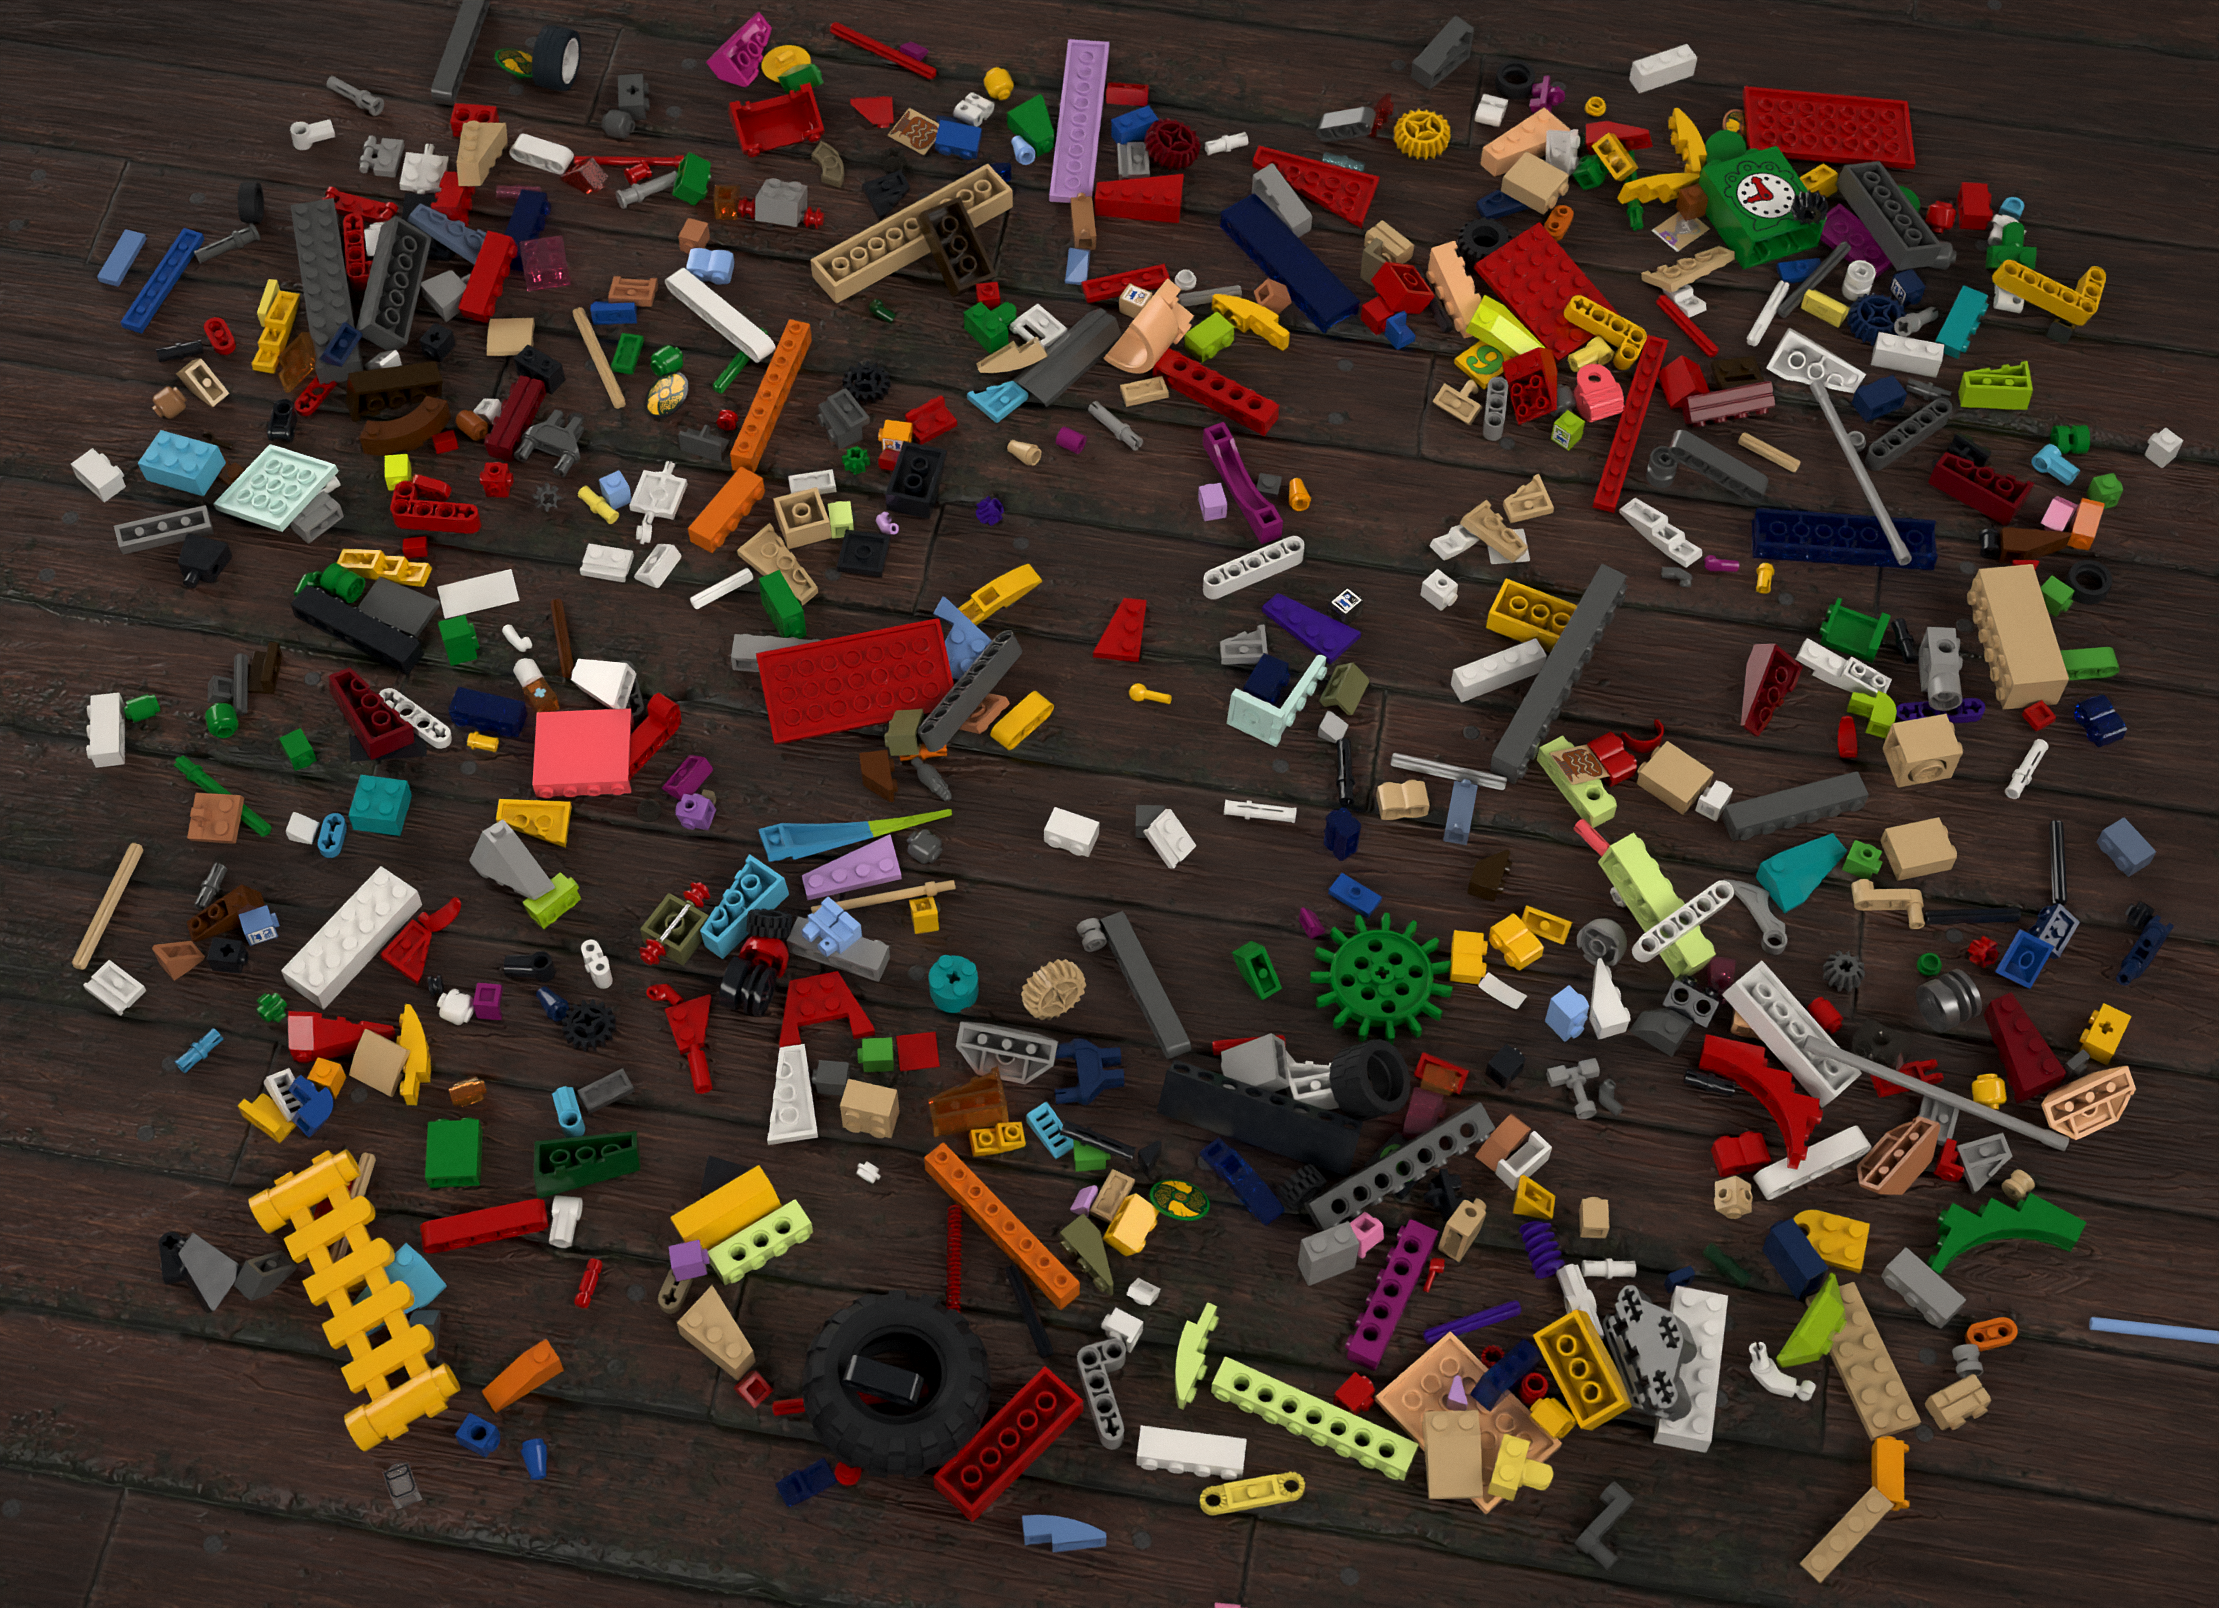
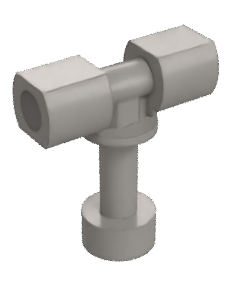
M1596 1058L1580 1061L1577 1067L1566 1069L1564 1065L1547 1069L1546 1075L1550 1087L1566 1084L1568 1088H1573L1578 1102L1575 1106L1578 1119H1587L1597 1113L1594 1102L1587 1100L1583 1088L1586 1079L1599 1076L1600 1070Z

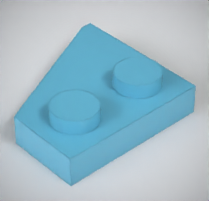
M1010 381L1000 386L987 387L986 391L974 394V391L967 393V399L998 423L1028 399V392L1014 381Z

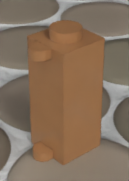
M1078 193L1077 197H1071L1074 248L1096 250L1092 196L1086 197L1085 193Z

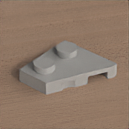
M1265 625L1257 626V630L1249 634L1244 631L1233 638L1220 641L1221 665L1268 663Z
M2003 1133L1955 1147V1151L1958 1152L1957 1158L1961 1167L1965 1168L1964 1175L1972 1194L1976 1193L2012 1157Z

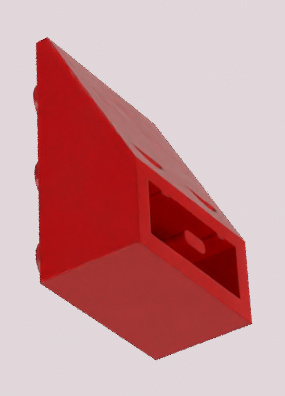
M1537 347L1502 362L1518 425L1557 410V367L1552 349Z

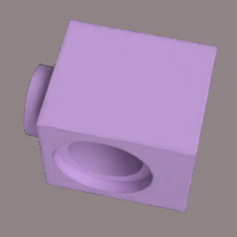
M1221 483L1200 486L1198 501L1204 521L1226 518L1227 502Z

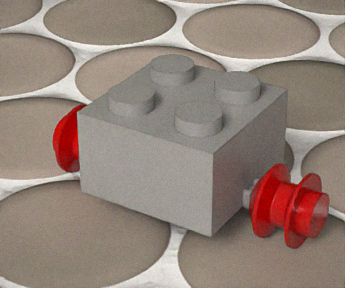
M774 178L766 179L752 202L748 201L747 196H745L743 200L739 201L738 212L741 213L742 218L746 214H750L751 219L755 218L756 221L797 227L800 220H803L806 228L810 224H814L815 229H818L819 225L822 226L824 222V213L821 212V208H818L816 212L812 211L811 206L807 208L808 186L801 185L799 182L788 183Z

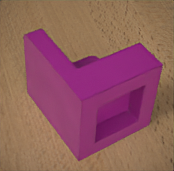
M477 983L473 1001L477 1018L502 1019L500 1009L503 993L502 985Z

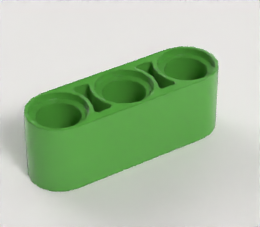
M2111 647L2060 651L2069 677L2068 681L2112 677L2120 670L2114 649Z

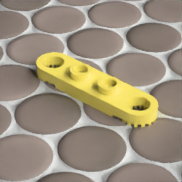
M1289 1472L1225 1483L1224 1485L1214 1487L1211 1486L1202 1491L1200 1507L1206 1514L1219 1515L1294 1501L1303 1495L1305 1482L1300 1474ZM1293 1480L1297 1482L1299 1489L1292 1493L1287 1492L1284 1483ZM1209 1495H1216L1220 1498L1221 1503L1219 1506L1212 1507L1207 1505L1205 1499Z

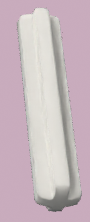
M745 568L690 598L691 604L695 609H699L753 580V575L748 568Z

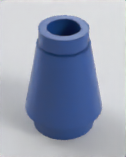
M532 1439L523 1442V1449L520 1451L531 1480L546 1478L547 1445L544 1444L543 1439Z

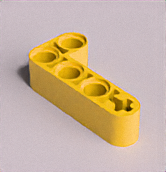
M1581 295L1574 296L1564 309V316L1569 322L1597 337L1601 336L1608 343L1618 347L1613 357V364L1616 368L1627 370L1631 367L1647 339V334L1643 328Z

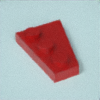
M1123 598L1093 651V658L1139 662L1147 600Z

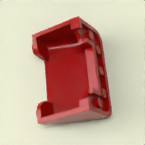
M811 83L800 85L801 90L795 93L794 90H791L787 95L751 104L747 101L744 106L740 104L739 100L729 103V118L744 155H748L749 158L756 157L763 151L807 140L809 142H816L821 139L825 130Z

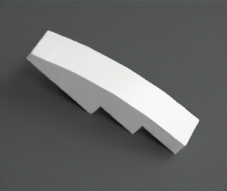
M1634 498L1619 509L1620 514L1638 532L1667 556L1687 568L1702 556V549L1685 540V533L1668 523V516L1637 498Z

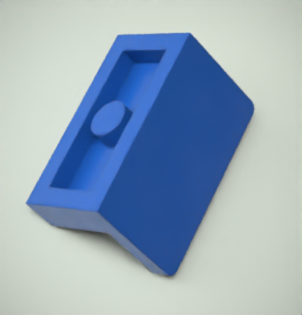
M609 301L594 302L591 304L593 325L637 323V306H635V303L609 304Z

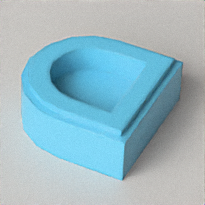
M2016 197L2006 198L1998 213L2013 217L2018 221L2023 213L2024 203Z

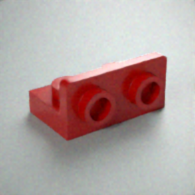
M942 395L929 400L918 408L910 410L905 415V422L912 423L913 437L920 445L957 426V420L946 408L945 399Z

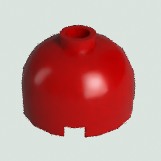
M753 935L748 938L738 955L739 958L752 962L753 971L758 964H763L765 970L769 966L775 968L778 979L785 973L789 961L788 948L782 940L776 937H760V935Z

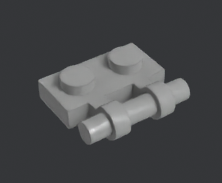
M369 136L363 146L364 154L359 160V171L367 173L369 168L374 170L375 176L396 177L405 146L404 141L382 138L381 144H376V137ZM372 154H377V159L372 158Z

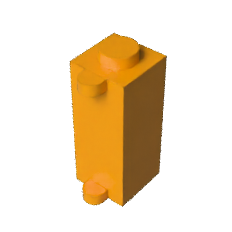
M1883 1436L1877 1438L1872 1446V1487L1874 1486L1894 1504L1891 1510L1907 1509L1910 1507V1502L1904 1500V1453L1909 1452V1445L1904 1444V1441L1896 1440L1894 1437Z

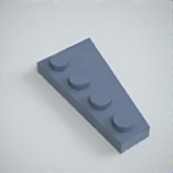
M419 204L409 215L407 221L475 265L486 232L477 229V232L465 227L466 223L459 220L451 221L447 219L445 214Z

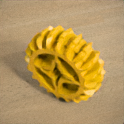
M1419 108L1416 112L1410 110L1408 114L1403 113L1402 118L1398 119L1394 128V140L1397 148L1402 150V154L1408 153L1409 158L1411 156H1416L1417 160L1419 157H1424L1425 160L1428 156L1435 158L1436 154L1441 155L1443 150H1446L1450 142V126H1448L1447 120H1443L1442 115H1436L1435 111L1430 113L1427 109L1421 111Z

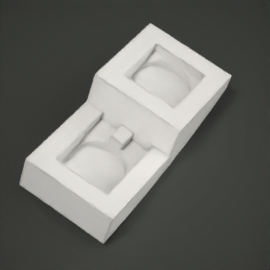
M1688 284L1680 287L1675 292H1668L1663 289L1664 294L1688 318L1706 311V302L1694 296L1693 287Z
M1460 524L1452 527L1447 535L1433 539L1429 546L1443 560H1447L1467 550L1477 543L1480 538Z

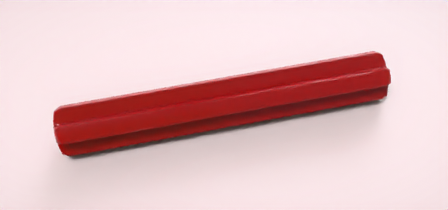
M1666 295L1659 296L1656 300L1659 308L1708 357H1715L1719 352L1718 347Z

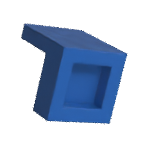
M1405 311L1388 318L1386 321L1385 337L1396 350L1415 341V334L1406 325L1407 313Z

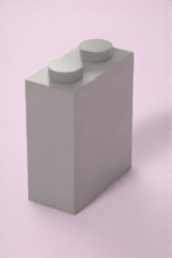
M1272 1033L1221 1052V1069L1224 1076L1271 1092L1290 1087L1285 1041ZM1223 1085L1228 1089H1236L1231 1085ZM1247 1093L1252 1097H1259V1095L1255 1093Z
M1349 1221L1301 1240L1298 1266L1308 1286L1355 1268L1360 1243Z

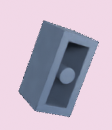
M2125 817L2104 829L2096 842L2100 849L2115 862L2117 868L2128 877L2149 865L2156 854L2153 847Z

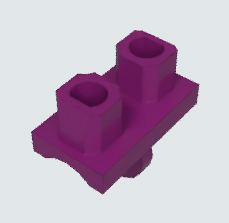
M1544 76L1543 83L1533 84L1532 93L1534 98L1537 99H1530L1532 113H1536L1542 108L1547 109L1551 113L1552 105L1557 106L1565 100L1564 91L1558 86L1553 88L1550 85V76Z

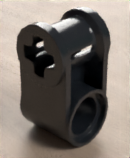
M279 399L273 405L267 427L269 441L285 439L287 442H293L297 414L289 399Z
M175 1232L163 1234L158 1244L161 1272L165 1285L186 1281L172 1258L176 1252L175 1249H172V1245H175L181 1237Z

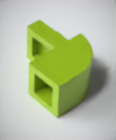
M1878 691L1876 697H1871L1865 693L1853 692L1847 707V712L1869 718L1865 733L1887 738L1897 714L1896 705L1887 694Z

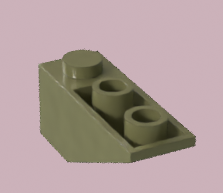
M1082 1214L1060 1231L1059 1245L1067 1255L1071 1254L1077 1260L1076 1264L1083 1273L1086 1274L1088 1272L1094 1278L1093 1282L1101 1292L1105 1290L1111 1296L1113 1295V1281L1101 1233Z

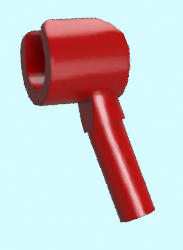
M1431 1259L1428 1277L1423 1287L1424 1292L1429 1293L1435 1273L1443 1274L1444 1259Z

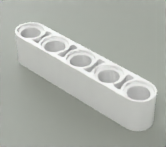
M1290 536L1207 571L1203 581L1204 595L1209 599H1218L1300 564L1303 560L1304 541L1298 536Z
M1727 881L1714 883L1647 931L1632 948L1634 958L1640 962L1650 961L1721 910L1734 895L1732 885ZM1715 891L1723 894L1724 899L1719 898ZM1697 904L1702 905L1706 912L1699 910ZM1679 918L1685 919L1687 925L1682 924ZM1660 931L1666 932L1669 938H1664ZM1641 944L1647 945L1651 952L1645 951Z
M1853 1126L1808 1147L1805 1161H1800L1797 1170L1787 1168V1158L1760 1170L1754 1175L1753 1179L1765 1198L1771 1200L1862 1157L1871 1150L1872 1146L1860 1128Z

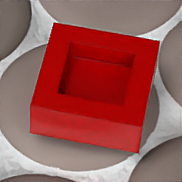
M2042 700L2024 709L2022 712L2024 719L2036 732L2056 720L2055 714Z

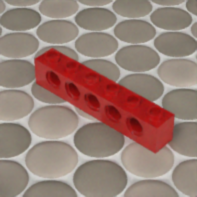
M1168 348L1153 367V378L1163 376L1165 384L1170 388L1263 436L1267 434L1278 420L1279 405L1273 400L1257 394L1254 390L1241 386L1236 381L1230 380L1220 375L1217 371L1211 370L1199 362L1183 356L1178 351Z

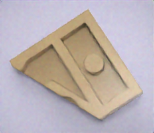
M1539 474L1535 475L1526 486L1522 485L1515 494H1511L1503 502V507L1510 523L1551 514L1554 510Z

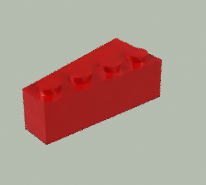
M1184 174L1097 182L1095 216L1179 223Z

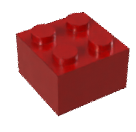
M1385 262L1371 279V282L1376 287V292L1383 297L1390 309L1395 312L1405 311L1408 314H1421L1435 297L1414 265Z

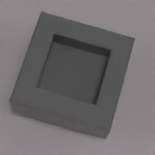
M1260 473L1257 490L1263 497L1277 500L1282 477Z
M2084 1049L2065 1064L2064 1070L2066 1074L2064 1078L2067 1081L2074 1075L2079 1077L2088 1068L2086 1063L2090 1055Z

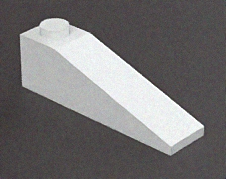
M1788 328L1766 369L1786 380L1803 382L1810 385L1814 381L1820 380L1824 387L1855 393L1866 375L1791 328Z

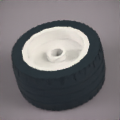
M545 25L541 29L532 56V76L536 85L557 91H568L572 87L578 73L581 58V41L577 31L556 25Z

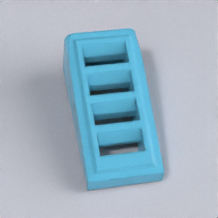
M1044 1102L1026 1115V1123L1055 1159L1073 1149V1139L1060 1135L1063 1124L1047 1102ZM1049 1123H1052V1126H1050V1127L1047 1128L1046 1130H1043V1129H1042L1043 1127H1045V1126L1048 1125ZM1056 1131L1059 1132V1134H1057V1135L1054 1136L1053 1138H1051V1139L1048 1138L1050 1135H1052V1134L1055 1133ZM1064 1138L1065 1142L1055 1148L1054 1144Z

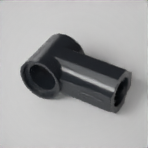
M538 951L533 955H507L504 959L505 977H532L538 981L547 982L556 974L552 958L545 951Z

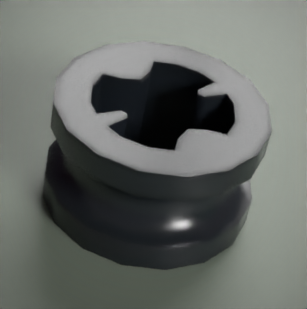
M441 973L437 974L436 977L428 975L431 997H435L437 993L442 995L444 993V985Z

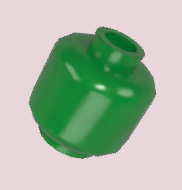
M664 345L653 353L650 366L659 377L669 372H678L683 367V354L677 347Z
M215 703L205 713L208 731L213 736L228 738L238 729L239 723L236 711L230 704Z

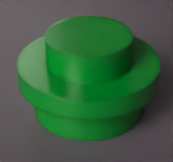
M1926 953L1918 958L1917 969L1922 975L1933 977L1941 971L1942 963L1936 954Z

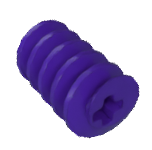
M1532 1221L1522 1225L1519 1228V1232L1523 1234L1522 1241L1526 1244L1525 1249L1529 1253L1528 1258L1532 1262L1531 1267L1536 1271L1535 1277L1537 1279H1544L1556 1274L1557 1270L1564 1266L1565 1262L1564 1260H1556L1562 1253L1558 1250L1553 1251V1249L1558 1247V1242H1550L1555 1237V1233L1546 1232L1551 1229V1223Z

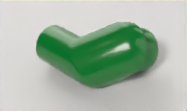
M315 571L303 575L294 595L297 597L307 584L313 588L320 586L323 573Z

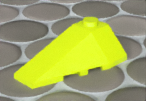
M1486 295L1483 296L1465 330L1470 335L1512 358L1537 347L1545 348L1503 304Z

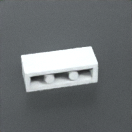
M1686 44L1634 61L1629 80L1638 93H1642L1693 76L1697 57L1689 45Z
M1879 332L1873 348L1871 365L1936 378L1942 363L1944 344Z
M120 693L91 696V704L87 706V715L90 719V725H87V736L90 739V745H87L86 751L88 759H92L96 768L125 764V712L123 709L125 704Z

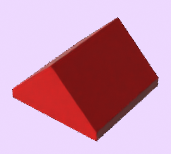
M1683 355L1658 373L1657 377L1670 409L1682 407L1681 398L1710 392L1700 366Z

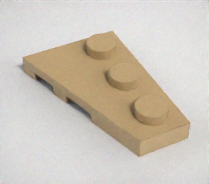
M1485 500L1466 514L1460 524L1514 563L1525 554L1528 547L1513 529L1506 528L1502 523L1503 518L1499 513L1494 514L1490 509L1491 504Z

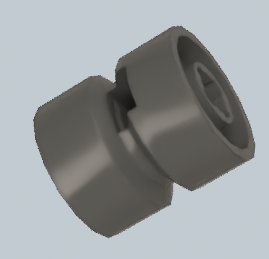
M1660 446L1652 451L1646 471L1647 481L1658 488H1665L1673 483L1679 464L1677 460L1669 456L1668 446Z

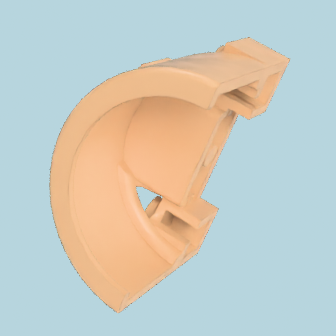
M1167 278L1103 359L1111 365L1130 373H1145L1151 370L1172 343L1177 345L1192 326L1189 322L1194 315L1177 302L1179 298L1176 296L1181 289Z

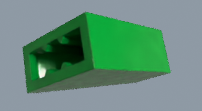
M1041 94L1007 112V127L1016 136H1022L1035 149L1037 157L1048 153L1054 148V131Z

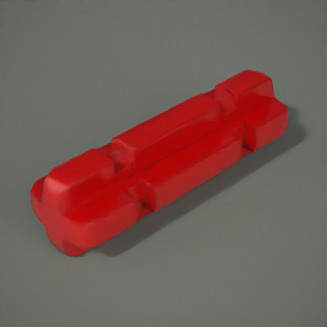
M591 1258L588 1261L587 1271L584 1272L578 1289L579 1293H577L574 1300L577 1307L586 1309L590 1304V1296L593 1295L599 1278L598 1274H600L603 1266L602 1261Z

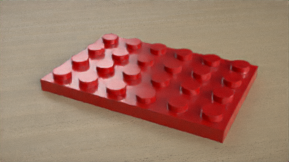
M1540 222L1486 256L1474 266V269L1513 315L1546 349H1552L1555 364H1558L1597 337L1565 318L1564 309L1574 296H1584L1619 315Z

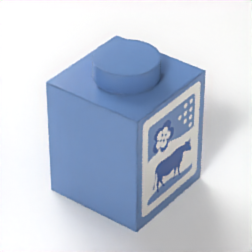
M267 905L239 914L249 946L278 937L276 927L280 926L276 913L271 914Z

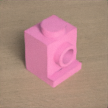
M1366 1212L1350 1222L1360 1243L1357 1255L1363 1259L1368 1250L1384 1239L1383 1224L1380 1220L1373 1218Z

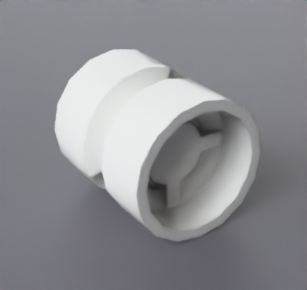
M1861 260L1854 261L1849 265L1842 285V293L1847 299L1856 301L1858 297H1863L1865 293L1869 295L1876 275L1873 265Z

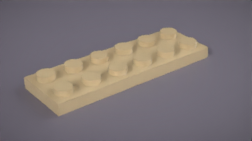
M1852 1282L1839 1286L1847 1323L1840 1334L1836 1332L1831 1341L1834 1343L1829 1353L1870 1440L1874 1441L1877 1438L1919 1426L1921 1420L1855 1283ZM1817 1294L1806 1298L1805 1302L1808 1308Z

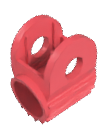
M1588 364L1578 371L1576 379L1578 385L1575 387L1573 394L1577 401L1576 408L1584 420L1593 422L1624 411V398L1621 386L1618 382H1615L1611 372L1606 367L1599 364ZM1596 375L1601 381H1589L1588 377Z

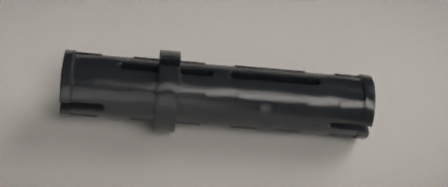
M1341 738L1336 741L1338 764L1336 785L1339 787V804L1348 806L1354 803L1353 786L1355 785V778L1352 776L1351 740ZM1345 777H1346L1347 787H1345V781H1344V778H1345Z
M1065 1120L1060 1132L1061 1136L1063 1135L1081 1142V1146H1091L1130 1163L1137 1148L1092 1131V1128L1089 1126L1084 1128L1068 1120Z

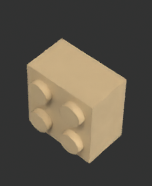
M817 487L773 499L775 515L788 549L831 538L830 521Z
M848 1079L840 1104L843 1127L854 1133H859L860 1131L870 1133L876 1138H892L899 1115L897 1090Z

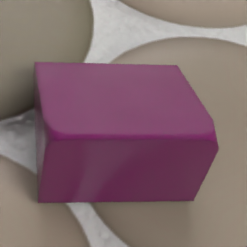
M913 42L900 46L901 53L918 61H921L929 52L928 49Z
M1305 907L1301 908L1299 922L1308 937L1312 939L1325 933V929L1316 914Z

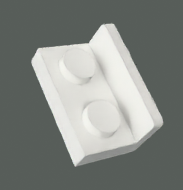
M1578 129L1571 131H1546V162L1569 175L1574 173L1579 165V157H1577V149L1580 145Z

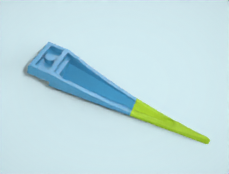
M947 809L907 817L850 823H780L758 830L769 862L780 861L790 856L794 860L951 816L952 811Z

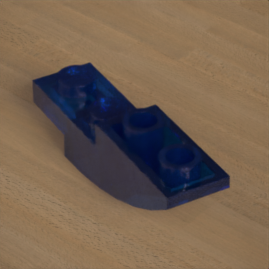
M1219 1137L1199 1152L1201 1158L1232 1188L1234 1195L1265 1226L1285 1211V1208L1249 1164L1233 1148L1230 1149Z

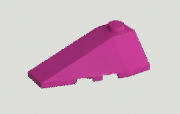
M757 12L706 63L719 79L746 88L758 75L759 70L757 67L759 62L762 61L763 56L761 54L763 48L767 45L772 29L761 13Z

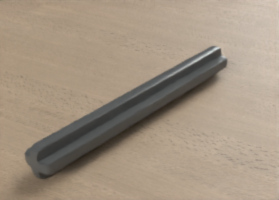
M1845 241L1841 242L1777 309V314L1782 318H1786L1803 300L1808 289L1813 290L1851 250V246Z

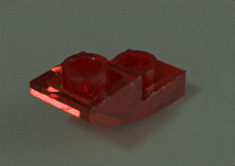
M1392 93L1385 94L1373 110L1376 112V118L1371 133L1367 136L1376 137L1377 129H1381L1382 123H1387L1388 115L1393 114L1394 102H1391Z

